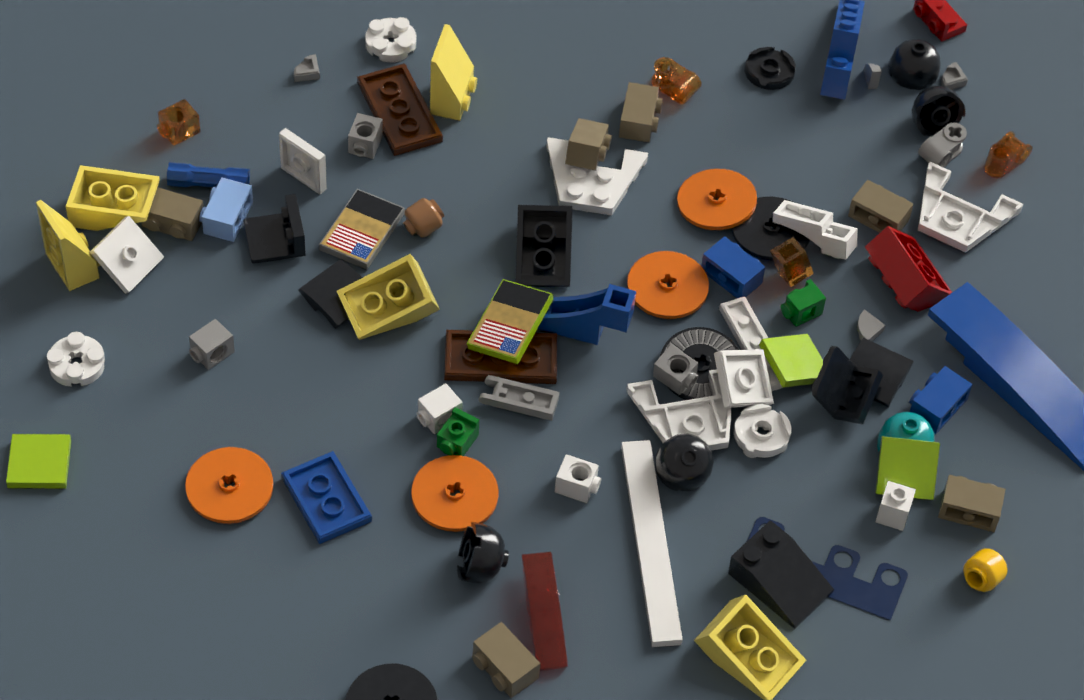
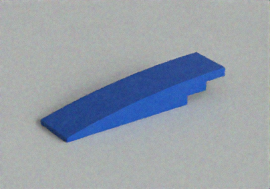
M966 282L931 307L928 316L947 332L945 340L965 356L963 364L1084 471V394L1013 322L970 283Z

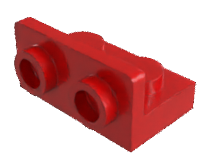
M915 0L913 10L916 16L923 20L929 27V30L941 42L966 32L967 24L946 0Z

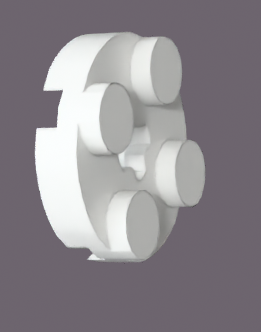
M404 17L397 19H375L369 23V28L366 31V49L372 56L373 53L379 56L381 61H402L408 57V53L412 50L414 52L416 48V32L409 25V20ZM388 38H394V42H389Z
M72 332L68 337L57 341L47 353L51 376L64 386H71V383H81V386L91 384L104 371L105 357L102 346L95 339L84 336L81 332ZM80 357L82 360L80 364L78 362L71 364V359Z
M765 404L752 405L741 412V415L735 422L734 438L747 457L767 458L783 453L787 449L791 436V424L783 412L780 411L779 414L771 410L772 406ZM758 427H762L765 431L769 430L766 435L759 434L757 432Z

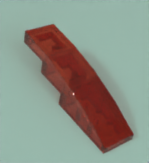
M552 553L522 554L527 611L530 618L535 658L541 663L540 670L567 668L565 638Z

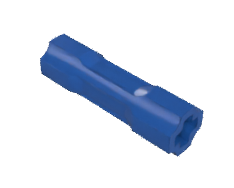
M169 162L167 186L217 187L221 177L250 185V169L195 167L191 164Z

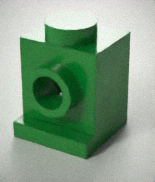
M809 279L806 281L804 288L794 289L787 295L786 302L780 306L781 312L786 319H790L794 326L797 327L823 314L826 297L814 282Z
M455 407L452 410V415L437 434V448L446 455L464 456L479 436L480 419Z

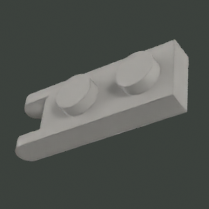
M492 375L486 376L485 384L494 387L492 395L481 393L479 397L480 403L550 421L553 420L560 392Z

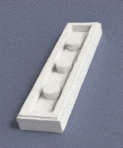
M746 297L721 303L719 310L741 350H761L759 344L762 339L768 338ZM765 357L771 391L783 388Z

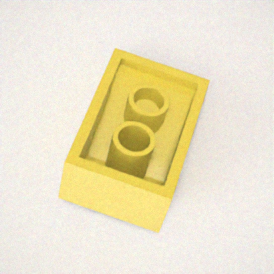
M445 24L431 60L430 112L432 115L460 121L463 111H468L471 100L469 94L470 92H475L477 78L474 77V65L450 25Z
M80 165L66 204L68 221L75 228L94 231L114 228L127 216H130L135 223L145 222L160 178L153 175Z
M42 200L37 201L36 205L45 253L68 290H74L99 279L98 267L101 265L90 254L85 235L82 232L78 233L71 222Z
M411 254L337 291L359 340L417 322L440 310L418 262Z
M746 594L730 600L694 640L716 665L763 700H772L806 662V659Z

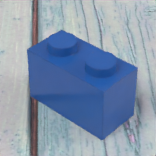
M725 236L703 254L701 266L707 276L736 298L747 297L763 282L765 266L757 258L750 256L737 243L732 242Z
M946 366L938 374L932 373L926 381V387L922 391L919 389L915 391L909 401L911 404L910 412L923 416L930 423L934 434H937L968 400L972 383Z

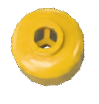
M987 548L977 551L967 560L963 568L967 584L980 592L993 590L1004 580L1008 571L1004 558L998 552Z

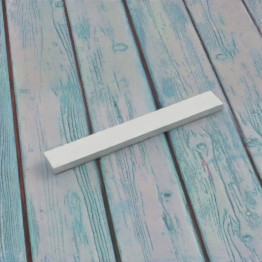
M650 440L622 442V456L652 647L682 645L683 639Z

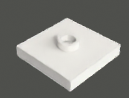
M284 128L279 133L281 169L321 195L327 189L325 154Z
M130 216L123 218L90 251V254L125 294L129 293L164 258Z
M763 349L724 350L714 353L724 408L774 404Z

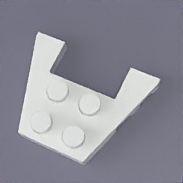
M548 137L547 152H549L550 166L554 175V185L559 206H572L573 210L613 215L626 195L627 189L636 180L642 166L646 165L648 160L647 152L625 149L621 170L598 166L595 171L567 165L565 161L569 140Z
M930 162L926 173L918 231L966 253L1021 212L1023 204L1002 194L992 211H986L943 191L942 189L949 180L951 171Z
M717 369L710 370L708 374L714 395L709 397L659 404L652 380L627 384L628 395L662 443L674 435L688 433L704 440L711 451L728 448L731 408H724Z

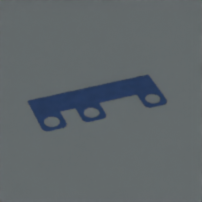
M766 517L757 518L748 540L758 532L761 525L768 523L771 519ZM771 520V521L774 522L778 527H780L783 531H785V528H784L783 524H781V523H779V522H776V521H774V520ZM835 545L831 548L824 566L812 561L834 589L833 593L829 596L830 598L891 621L908 577L906 570L889 563H881L872 584L855 578L853 575L860 561V554L840 545ZM839 552H846L851 555L853 562L851 566L841 568L835 564L834 556ZM885 570H894L900 575V582L897 585L889 586L882 581L881 575Z

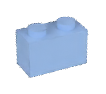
M221 177L217 187H213L207 207L204 206L200 213L199 220L203 225V234L234 242L243 224V220L253 204L252 185Z

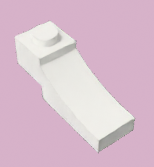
M784 200L773 213L774 223L791 228L809 238L821 248V253L846 260L857 247L858 228L833 222L832 212Z

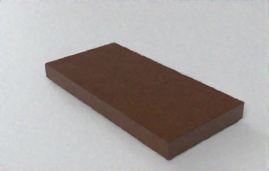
M405 63L357 76V83L374 117L383 119V135L394 156L443 142V135Z
M446 330L444 380L485 382L486 376L492 375L520 383L556 384L557 333H535L520 362L515 364L468 349L467 342L473 330Z

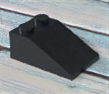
M518 205L516 283L525 286L570 287L572 206Z
M771 520L731 556L728 574L794 629L834 591L833 587L795 540Z

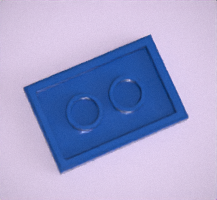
M334 451L281 473L284 484L319 544L372 522L371 513Z

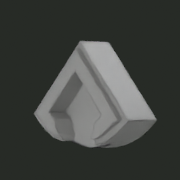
M316 54L305 57L304 61L295 67L294 82L320 79Z
M957 62L947 67L942 76L941 86L952 90L967 85L968 79Z
M873 63L866 64L864 67L868 89H877L882 72L880 66Z
M865 309L860 314L857 324L860 340L865 338L873 341L885 329V324Z

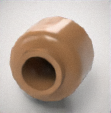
M422 198L404 212L407 220L403 224L411 235L416 233L419 237L425 238L443 224L442 218L444 213L433 199L429 201L426 198Z

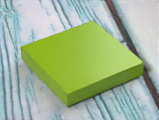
M808 334L765 338L759 344V347L764 350V355L783 388L813 384L817 379L823 365V359Z
M12 434L6 480L7 488L66 489L71 435Z
M881 436L875 493L884 495L887 482L890 481L916 489L914 498L934 500L940 443Z

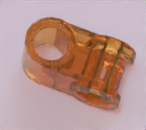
M662 57L655 61V74L652 76L651 83L653 86L659 87V91L671 97L675 102L679 104L686 103L701 88L702 83L698 75L679 65L673 59Z
M1010 131L990 147L984 170L991 177L1001 178L1017 165L1022 164L1030 155L1033 147L1030 144L1021 142L1015 137L1016 134Z

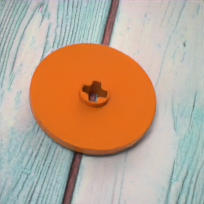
M709 169L692 175L681 185L677 195V203L680 213L691 224L707 230H725L734 228L751 217L757 205V193L751 181L742 174L727 169Z
M658 251L647 254L635 262L628 274L627 289L636 291L635 305L645 313L663 319H678L693 314L704 304L708 295L709 281L702 266L691 257L673 251ZM668 282L672 287H667L665 283Z
M238 447L219 448L204 454L191 466L186 477V495L191 507L202 517L217 523H238L256 516L266 507L273 493V476L268 464L256 453ZM232 482L235 483V486H234V487H233V486H230V484H231ZM225 483L229 484L227 488L224 487Z
M461 455L439 457L424 465L415 476L411 491L413 506L418 515L429 525L452 532L465 531L467 526L472 527L471 522L483 524L493 514L497 506L499 494L498 484L493 473L481 462ZM455 490L460 491V493H457L455 496L450 495V493H453Z

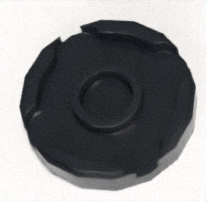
M762 47L752 51L748 55L744 72L747 79L753 85L768 90L782 89L789 85L794 79L796 65L793 58L787 52L774 50L775 47Z

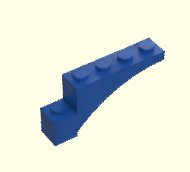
M839 1L820 95L844 100L846 98L865 1Z
M609 284L608 288L589 294L553 297L554 299L538 330L557 333V335L598 345L604 327L627 333L634 312L636 291Z

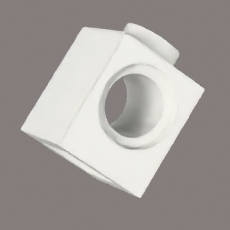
M445 383L418 399L417 418L424 427H428L433 434H436L452 415V410L455 407L462 410L463 402Z
M566 454L556 476L555 493L588 503L591 493L596 494L601 483V478L597 477L599 465Z
M888 481L875 522L903 531L916 489Z

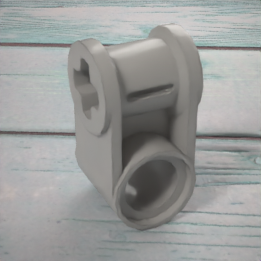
M959 123L947 124L934 136L924 141L918 150V155L928 163L932 162L944 168L962 152V142L966 139L967 135L965 127Z

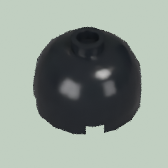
M920 39L904 41L895 48L889 62L890 76L892 77L893 74L897 79V84L913 90L925 89L926 85L930 83L933 85L940 72V56L937 50L930 43Z
M945 86L926 88L918 94L912 107L913 121L924 136L935 135L947 124L959 123L962 120V116L965 118L966 114L965 105L957 93Z
M688 433L674 435L667 439L657 451L656 473L662 483L672 490L693 491L702 486L711 475L714 463L712 451L708 444L696 435Z
M471 522L472 527L467 526L461 540L458 556L463 557L464 563L463 567L457 565V573L461 581L482 583L493 579L499 573L501 567H506L509 551L505 550L504 540L494 528L485 524Z

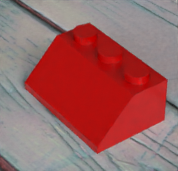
M887 226L865 246L870 254L868 257L869 261L874 267L880 269L883 274V282L897 294L895 299L904 309L910 308L919 312L933 307L952 293L914 237Z

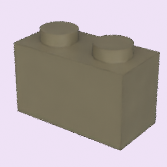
M628 83L620 121L619 138L650 142L651 133H656L659 117H655V113H661L663 98H658L659 87Z
M578 118L568 141L565 164L596 171L599 162H604L606 152L610 148L612 135L608 134L609 124Z
M867 179L852 198L848 216L879 233L887 226L902 231L910 220L914 204Z
M157 187L147 220L142 222V227L151 231L166 233L175 238L193 241L202 224L199 217L204 207L203 200Z
M949 475L944 488L938 518L995 532L1000 519L1006 489L990 483L969 480L963 476Z
M502 621L473 641L472 659L475 665L480 670L485 669L491 676L495 687L501 692L505 691L510 698L539 679L541 663Z

